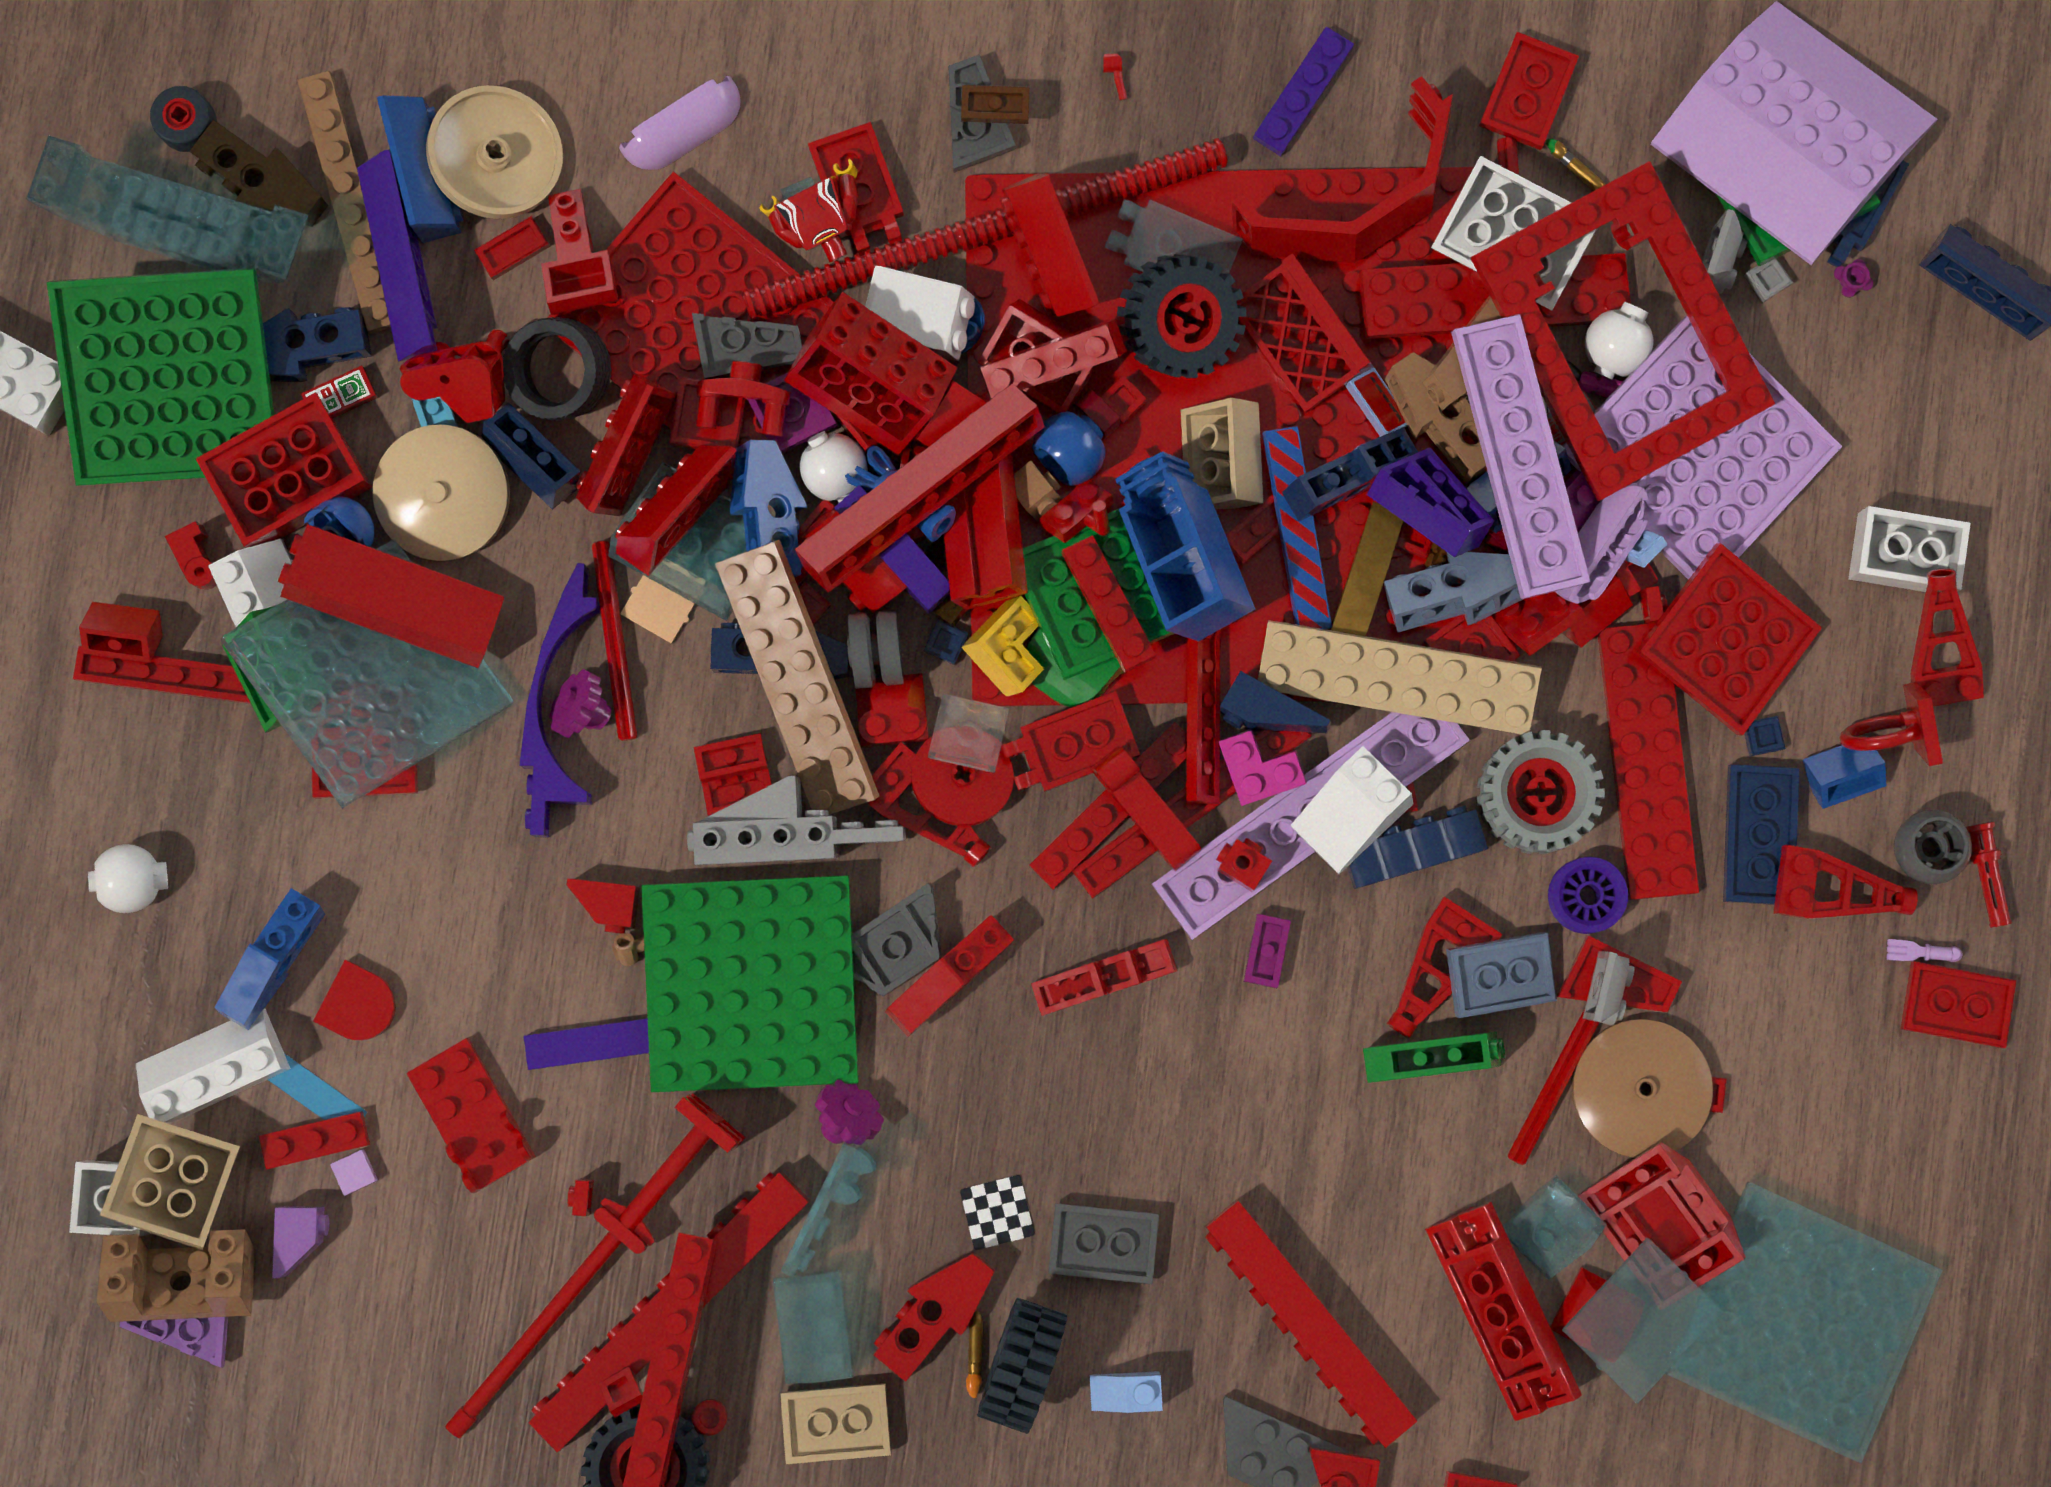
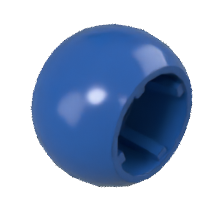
M1069 411L1052 415L1043 421L1045 427L1034 435L1032 442L1033 452L1041 464L1056 479L1068 486L1079 485L1094 477L1100 470L1106 454L1105 446L1101 441L1103 433L1089 417L1085 415L1079 417Z

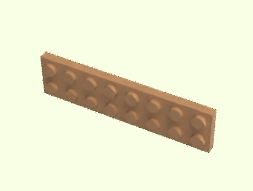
M780 540L715 563L811 809L828 810L830 815L877 799L879 797L878 790Z

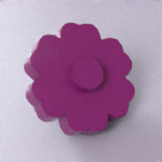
M582 669L577 675L572 674L560 688V695L552 703V710L549 715V719L553 720L551 730L569 738L574 732L580 733L583 728L601 730L607 724L611 716V707L607 705L605 699L600 697L602 694V688L599 687L600 677Z
M838 1079L833 1085H825L815 1102L816 1108L821 1112L819 1116V1121L822 1124L821 1132L828 1141L834 1144L845 1142L862 1145L866 1139L871 1140L875 1138L884 1122L883 1116L877 1112L880 1108L879 1102L873 1098V1095L868 1090H859L855 1083L845 1084L842 1080Z

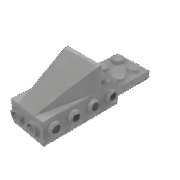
M788 776L693 823V830L687 831L688 851L694 852L695 865L839 858L838 845L906 841V828L903 826L898 827V821L884 820L875 821L876 828H864L863 822L841 823V830H837V817L829 816L828 810L805 811L806 817H803L800 778ZM787 836V839L782 842L780 837ZM746 838H752V841L748 844ZM712 840H717L715 845H713Z

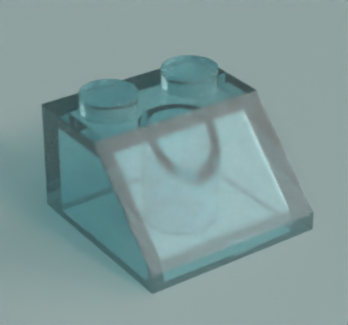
M1557 1175L1538 1189L1503 1225L1510 1242L1548 1280L1588 1251L1606 1226Z

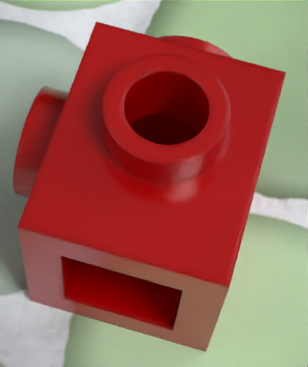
M1245 838L1242 842L1236 839L1233 845L1226 842L1217 856L1216 860L1221 863L1217 871L1253 892L1272 863V860L1262 855L1261 851L1263 848L1252 840Z

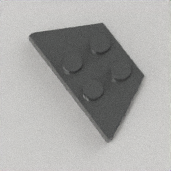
M927 883L852 934L854 979L856 981H861L873 991L885 996L942 958L934 889L931 883Z
M1228 1396L1223 1398L1227 1475L1254 1487H1312L1318 1482V1478L1310 1456L1309 1447L1349 1454V1450Z

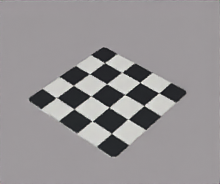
M1020 1175L960 1190L975 1250L1034 1235Z

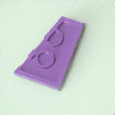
M228 1317L120 1322L119 1327L177 1348L183 1353L209 1361L210 1364L220 1368L225 1366Z

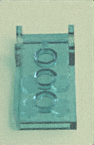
M843 1143L781 1272L794 1277L799 1271L803 1273L805 1270L807 1271L815 1255V1251L810 1248L815 1239L820 1241L823 1238L831 1222L830 1219L826 1218V1215L832 1203L853 1204L863 1197L860 1189L854 1183L858 1181L859 1175L872 1173L876 1170V1163L868 1152L854 1144Z

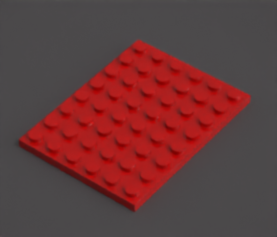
M673 171L606 249L613 264L619 301L555 315L550 314L547 318H569L593 329L605 343L610 355L612 368L610 381L620 389H622L625 381L632 379L635 374L677 394L680 377L705 380L692 313L717 318L730 317L735 318V320L750 322L763 321L795 325L799 327L803 346L810 332L834 302L829 297H823L822 294H819L815 300L810 297L807 298L805 303L802 300L797 301L796 306H792L791 303L787 305V309L783 310L782 307H779L777 312L773 313L770 310L767 311V315L762 316L760 313L757 314L756 319H752L748 314L743 299V290L748 289L751 292L754 291L753 287L758 286L760 289L764 287V283L772 285L774 284L773 281L777 279L779 282H782L784 277L794 278V274L798 272ZM555 335L582 357L573 341L567 337ZM792 364L762 370L760 383L766 384L788 373ZM746 399L739 446L749 440H768L766 435L762 434L763 429L748 399ZM676 400L664 423L670 430L672 428ZM733 466V471H732V476H731V480H732V481H733L734 466Z

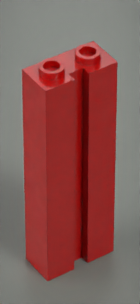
M989 392L975 394L985 402L991 400ZM1011 452L944 504L953 506L956 511L953 525L944 533L950 597L952 602L966 610L1028 593Z
M307 524L303 536L295 535L289 551L295 557L291 565L284 563L278 579L279 583L284 584L280 597L479 668L502 607L504 596Z

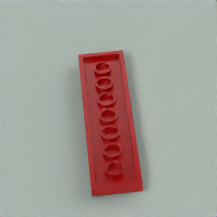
M1626 254L1583 255L1553 310L1551 311L1537 303L1548 326L1591 324L1602 313L1621 309L1624 302L1631 304ZM1461 263L1362 269L1359 272L1366 339L1450 334L1454 329L1466 327L1489 297V293L1478 272Z
M1656 623L1609 627L1598 634L1628 900L1699 893L1675 685L1635 652Z

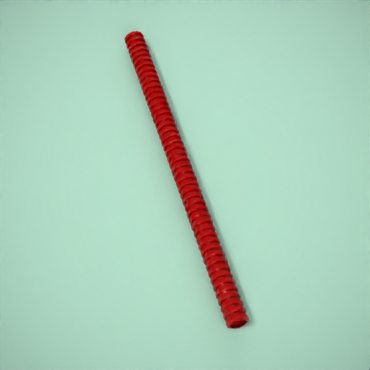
M1215 138L1211 144L1206 141L1203 142L1202 147L1194 145L1192 150L1184 148L1183 153L1175 151L1173 156L1166 154L1161 160L1159 157H1156L1152 163L1147 160L1144 161L1142 166L1134 164L1133 169L1125 167L1124 172L1116 170L1114 175L1110 176L1109 173H1106L1102 179L1097 176L1094 177L1093 182L1085 180L1083 185L1075 183L1074 188L1066 186L1064 191L1061 192L1057 189L1055 192L1064 215L1068 218V214L1075 216L1078 215L1080 210L1085 213L1089 207L1097 209L1099 204L1107 206L1108 201L1116 203L1120 197L1122 200H1125L1130 194L1132 197L1137 196L1139 191L1143 194L1147 193L1148 188L1156 190L1158 185L1162 187L1167 186V182L1175 184L1179 178L1184 181L1187 180L1189 175L1192 178L1196 177L1198 172L1206 174L1207 169L1215 171L1217 166L1224 168L1228 162L1227 154L1222 141ZM998 208L994 210L993 214L985 212L984 217L976 215L974 220L970 221L967 218L964 219L962 224L959 221L954 222L953 227L945 225L943 230L935 228L934 233L931 234L929 231L924 232L925 236L922 237L917 234L914 235L912 240L908 237L905 238L903 243L895 241L894 246L891 247L889 244H886L884 249L880 250L879 247H876L872 253L868 250L864 251L863 256L855 254L853 259L845 257L844 262L841 263L839 260H836L834 265L830 266L827 263L824 264L822 269H819L818 266L814 267L813 272L805 270L804 274L800 276L798 273H795L794 278L791 279L786 276L782 282H779L777 279L773 281L774 284L772 285L764 283V287L760 289L758 286L753 287L754 291L751 292L748 289L743 290V299L749 316L752 319H756L757 314L760 313L762 316H765L767 311L772 310L774 313L777 312L779 307H782L784 310L791 303L792 306H796L797 301L802 300L805 303L807 298L812 297L815 300L819 294H822L823 297L827 296L828 291L836 293L838 288L842 287L843 290L848 289L847 285L850 284L855 287L858 286L857 282L867 283V279L873 276L875 266L894 270L902 268L905 271L908 270L909 265L917 267L919 262L926 264L928 259L931 258L933 261H936L940 255L945 258L948 257L950 252L958 254L959 249L967 251L968 246L971 245L973 248H976L978 243L982 242L985 245L988 244L990 239L994 242L998 241L999 236L1007 238L1009 233L1013 234V230L1017 229L1013 216L1007 217L1004 210L1000 211Z

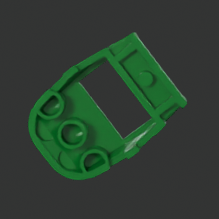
M1039 626L1035 629L1025 647L1044 668L1032 681V684L1057 703L1067 707H1075L1100 697L1108 689V686L1120 674H1123V670L1116 658L1063 680Z

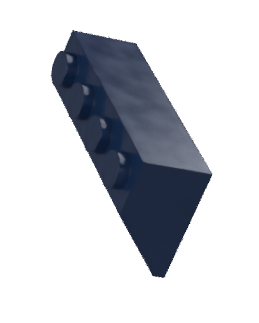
M1950 224L1945 228L1919 263V266L2029 341L2051 326V287L2045 284H2038L2029 278L2026 270L2018 265H2010L2001 259L2000 254L1994 248L1986 245L1982 246L1973 240L1972 235L1962 227H1954Z

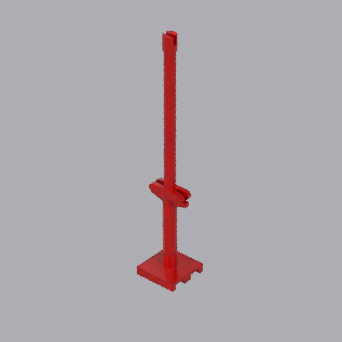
M692 1093L682 1097L674 1107L691 1121L694 1127L627 1207L608 1198H604L600 1204L603 1207L598 1208L594 1212V1218L609 1232L465 1405L461 1406L445 1425L446 1429L453 1436L460 1439L475 1423L481 1411L621 1243L634 1253L640 1254L648 1248V1245L651 1246L656 1241L643 1219L707 1142L712 1139L729 1153L736 1149L746 1138L696 1094Z

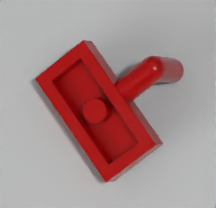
M1088 480L1079 485L1041 516V527L1063 543L1069 541L1086 526L1099 535L1105 536L1110 531L1107 509L1113 504L1112 494L1093 481Z

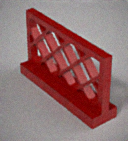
M1292 253L1281 261L1282 264L1243 292L1244 298L1237 300L1239 306L1250 298L1263 300L1260 318L1246 316L1238 318L1246 326L1245 328L1304 412L1307 413L1345 386L1350 380L1373 368L1374 365L1299 260ZM1283 274L1289 283L1287 298L1269 296L1271 283ZM1265 288L1264 295L1257 294L1259 291ZM1294 291L1300 300L1292 299ZM1268 301L1286 303L1283 322L1265 319ZM1291 304L1303 305L1308 309L1306 325L1288 323ZM1313 318L1320 327L1312 326ZM1250 322L1259 323L1257 331ZM1264 324L1282 327L1279 346L1265 344L1262 340ZM1287 328L1305 330L1302 349L1284 346ZM1311 331L1325 333L1328 337L1326 353L1307 350ZM1332 344L1339 354L1331 353ZM1269 349L1278 350L1277 358L1274 357ZM1283 351L1301 354L1298 373L1284 371L1281 366ZM1306 355L1325 357L1322 376L1303 374ZM1330 358L1344 360L1351 370L1340 379L1327 377ZM1289 376L1297 377L1296 386L1291 381ZM1302 378L1321 381L1318 395L1308 402L1300 393ZM1326 382H1331V383H1333L1332 385H1330L1329 387H1327V388L1325 389V383H1326Z

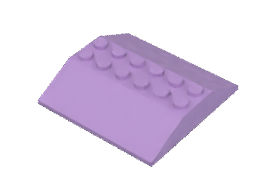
M1776 1L1748 25L1702 75L1650 145L1812 266L1936 123L1937 118Z

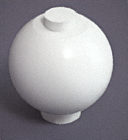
M1624 302L1621 309L1606 311L1590 324L1585 336V352L1588 360L1597 365L1594 372L1611 380L1615 374L1621 377L1629 376L1649 357L1653 350L1654 340L1652 331L1645 321L1649 314L1647 311Z
M823 431L807 441L809 446L801 456L800 474L805 486L812 494L823 500H837L840 503L856 488L847 482L845 475L849 473L851 477H854L857 474L855 470L857 466L868 471L867 457L862 447L851 437L839 433L827 435Z
M123 844L109 848L95 861V871H88L89 892H96L97 900L103 906L119 913H133L142 910L153 902L159 890L168 889L166 862L157 863L151 853L135 845Z

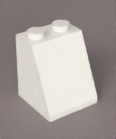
M875 266L865 307L942 358L959 361L961 351L964 350L967 343L966 330L969 318L974 313L975 296L960 285L882 266Z

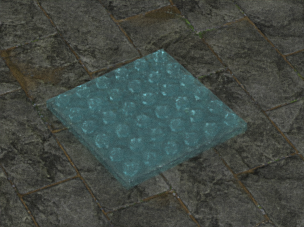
M395 539L376 549L411 562ZM288 599L228 632L221 638V643L342 809L507 709L514 702L483 659L479 668Z
M1747 1182L1732 1216L1745 1259L1703 1284L1665 1374L1858 1463H1862L1943 1270L1751 1182Z

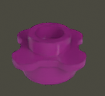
M1856 259L1846 267L1838 266L1834 270V278L1839 280L1842 286L1841 293L1847 298L1853 297L1855 292L1860 290L1868 291L1873 286L1870 272L1863 260ZM1855 276L1856 281H1852L1850 277Z

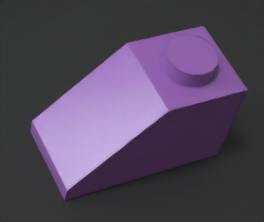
M282 1206L275 1208L272 1278L288 1276L323 1243L324 1236H327L329 1232V1216L324 1215L325 1207Z

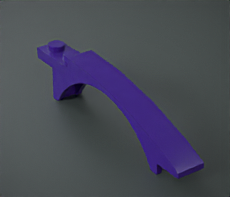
M577 563L563 590L541 646L526 705L519 766L524 769H533V774H528L527 795H532L531 809L527 808L525 812V828L530 829V835L534 837L549 838L551 804L591 805L592 795L575 783L555 758L546 737L542 718L543 688L547 673L558 650L577 628L601 613L600 603L597 602V598L588 597L589 568L584 563Z

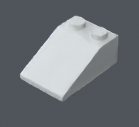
M1362 746L1334 773L1290 826L1322 859L1340 874L1413 805L1412 793Z

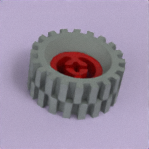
M1541 730L1538 733H1532V731L1523 733L1499 747L1482 768L1484 771L1483 775L1478 778L1477 788H1480V795L1476 797L1477 806L1482 805L1484 813L1480 816L1484 824L1489 822L1493 828L1490 833L1495 838L1501 837L1504 839V845L1511 849L1514 847L1520 848L1522 853L1527 854L1533 852L1547 854L1558 851L1582 839V836L1590 832L1594 827V819L1600 816L1603 807L1599 806L1601 799L1605 798V788H1600L1599 781L1604 779L1602 771L1595 770L1593 763L1596 762V759L1592 753L1586 755L1582 751L1585 746L1578 740L1574 743L1568 741L1569 736L1566 734L1558 733L1553 735L1550 734V730ZM1528 772L1531 775V780L1524 785L1522 790L1526 792L1536 789L1538 785L1540 791H1551L1556 788L1554 782L1545 776V772L1556 778L1561 787L1562 799L1555 813L1552 815L1548 814L1547 807L1555 801L1556 795H1547L1541 798L1540 802L1538 796L1522 798L1524 805L1532 809L1533 815L1528 814L1519 806L1515 790L1516 784L1523 773Z

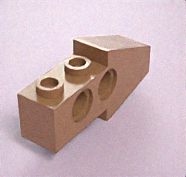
M1413 352L1391 367L1385 381L1412 436L1416 439L1426 432L1461 479L1468 485L1487 471L1468 395L1465 394L1445 408L1451 411L1455 418L1445 416L1439 405L1434 404L1429 399L1426 387L1422 383L1435 365ZM1462 436L1471 437L1475 444L1466 443Z

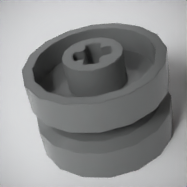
M886 610L878 612L876 616L877 633H872L870 618L866 613L848 614L849 636H847V646L855 688L874 687L876 683L875 666L880 665L882 680L886 686L904 684L897 611Z

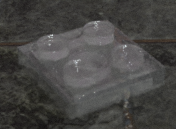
M943 693L928 758L995 773L1009 708Z

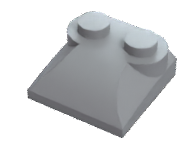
M1727 209L1713 226L1702 259L1716 290L1720 294L1723 293L1725 288H1732L1737 275V270L1733 269L1736 257H1742L1747 241L1743 238V232L1741 231L1735 211Z
M1598 952L1583 1019L1612 1026L1616 1020L1621 1021L1623 1019L1626 1000H1622L1625 986L1629 987L1631 985L1634 975V967L1629 966V958L1618 956L1617 953Z

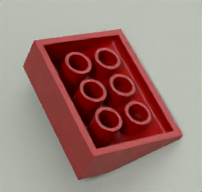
M634 374L632 379L625 381L620 392L622 400L617 410H612L605 424L608 430L603 440H599L595 444L591 453L593 462L589 470L581 474L576 485V489L579 490L576 498L588 511L595 514L621 515L677 397L676 393L639 375Z
M316 392L196 458L197 463L245 548L281 539L308 524V522L304 524V518L308 512L326 500L340 496L353 499L373 488L358 459Z

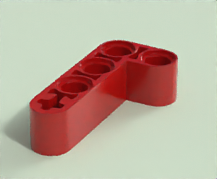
M1116 746L1090 768L1175 872L1202 850L1193 836L1142 776L1137 764L1122 747Z

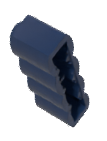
M1466 806L1446 811L1448 818L1435 821L1433 815L1413 821L1415 828L1402 831L1400 825L1388 828L1381 834V838L1376 839L1347 867L1353 888L1358 889L1487 850L1488 846L1477 811H1467Z

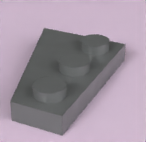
M980 54L949 65L953 171L955 173L1016 149V144L1007 123L961 122L962 85L992 86Z
M692 313L705 380L730 377L732 361L761 364L762 370L791 365L802 348L799 327L795 325L763 321L750 322L735 320V318L730 317L717 318Z

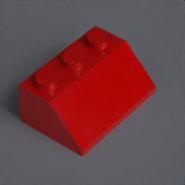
M1018 299L1009 305L977 363L983 366L991 360L1074 332L1021 299ZM1098 365L1023 389V391L1058 413L1067 412L1090 380Z
M827 510L799 539L804 542L805 539L814 535L840 514L835 510ZM879 555L837 586L839 587L843 584L851 594L847 598L860 612L866 608L871 613L877 611L907 587Z

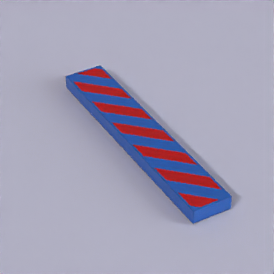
M1298 426L1264 431L1262 434L1294 622L1297 625L1330 629L1332 628L1313 515L1298 521L1282 494L1297 477L1306 473Z

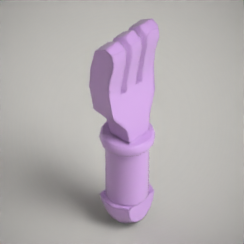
M1887 940V960L1913 961L1918 957H1924L1925 961L1932 959L1956 962L1963 956L1960 948L1956 946L1943 947L1925 944L1924 947H1921L1913 941Z

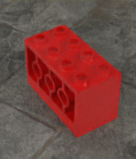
M842 291L808 335L784 381L840 418L849 421L863 433L899 455L935 414L958 367Z

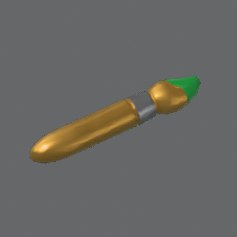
M1553 138L1545 140V144L1554 158L1560 159L1570 171L1593 191L1606 185L1578 158H1575L1573 154L1567 151L1563 143Z

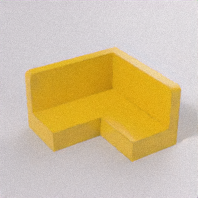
M1022 596L1005 601L961 647L1005 696L1023 692L1044 670L1039 662L1022 645L1039 626L1030 605Z

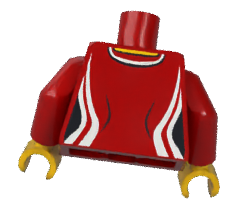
M848 159L849 167L844 171H841L838 163L833 165V169L839 178L838 180L836 176H830L782 202L775 196H772L774 205L769 210L763 204L760 205V210L768 217L777 237L795 248H804L806 251L821 245L829 262H833L848 254L839 235L851 230V223L856 218L858 194L855 178L857 176V169L851 159Z

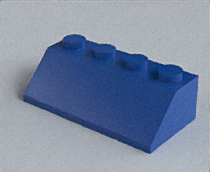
M387 95L377 97L410 227L422 243L462 233L459 222L464 221L462 209L440 190L431 175L427 162V136L432 121L437 114L434 106L429 108L423 97Z

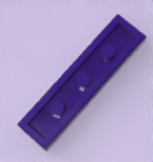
M648 1019L525 1035L524 1044L527 1068L532 1070L649 1053Z

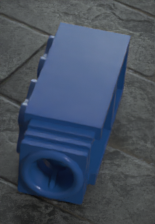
M1160 452L1137 463L1128 472L1115 479L1116 483L1121 486V489H1119L1121 495L1125 496L1123 500L1125 506L1120 508L1119 511L1166 631L1200 641L1254 611L1255 607L1208 490L1193 482L1194 475L1188 470L1190 468L1188 462L1168 453Z

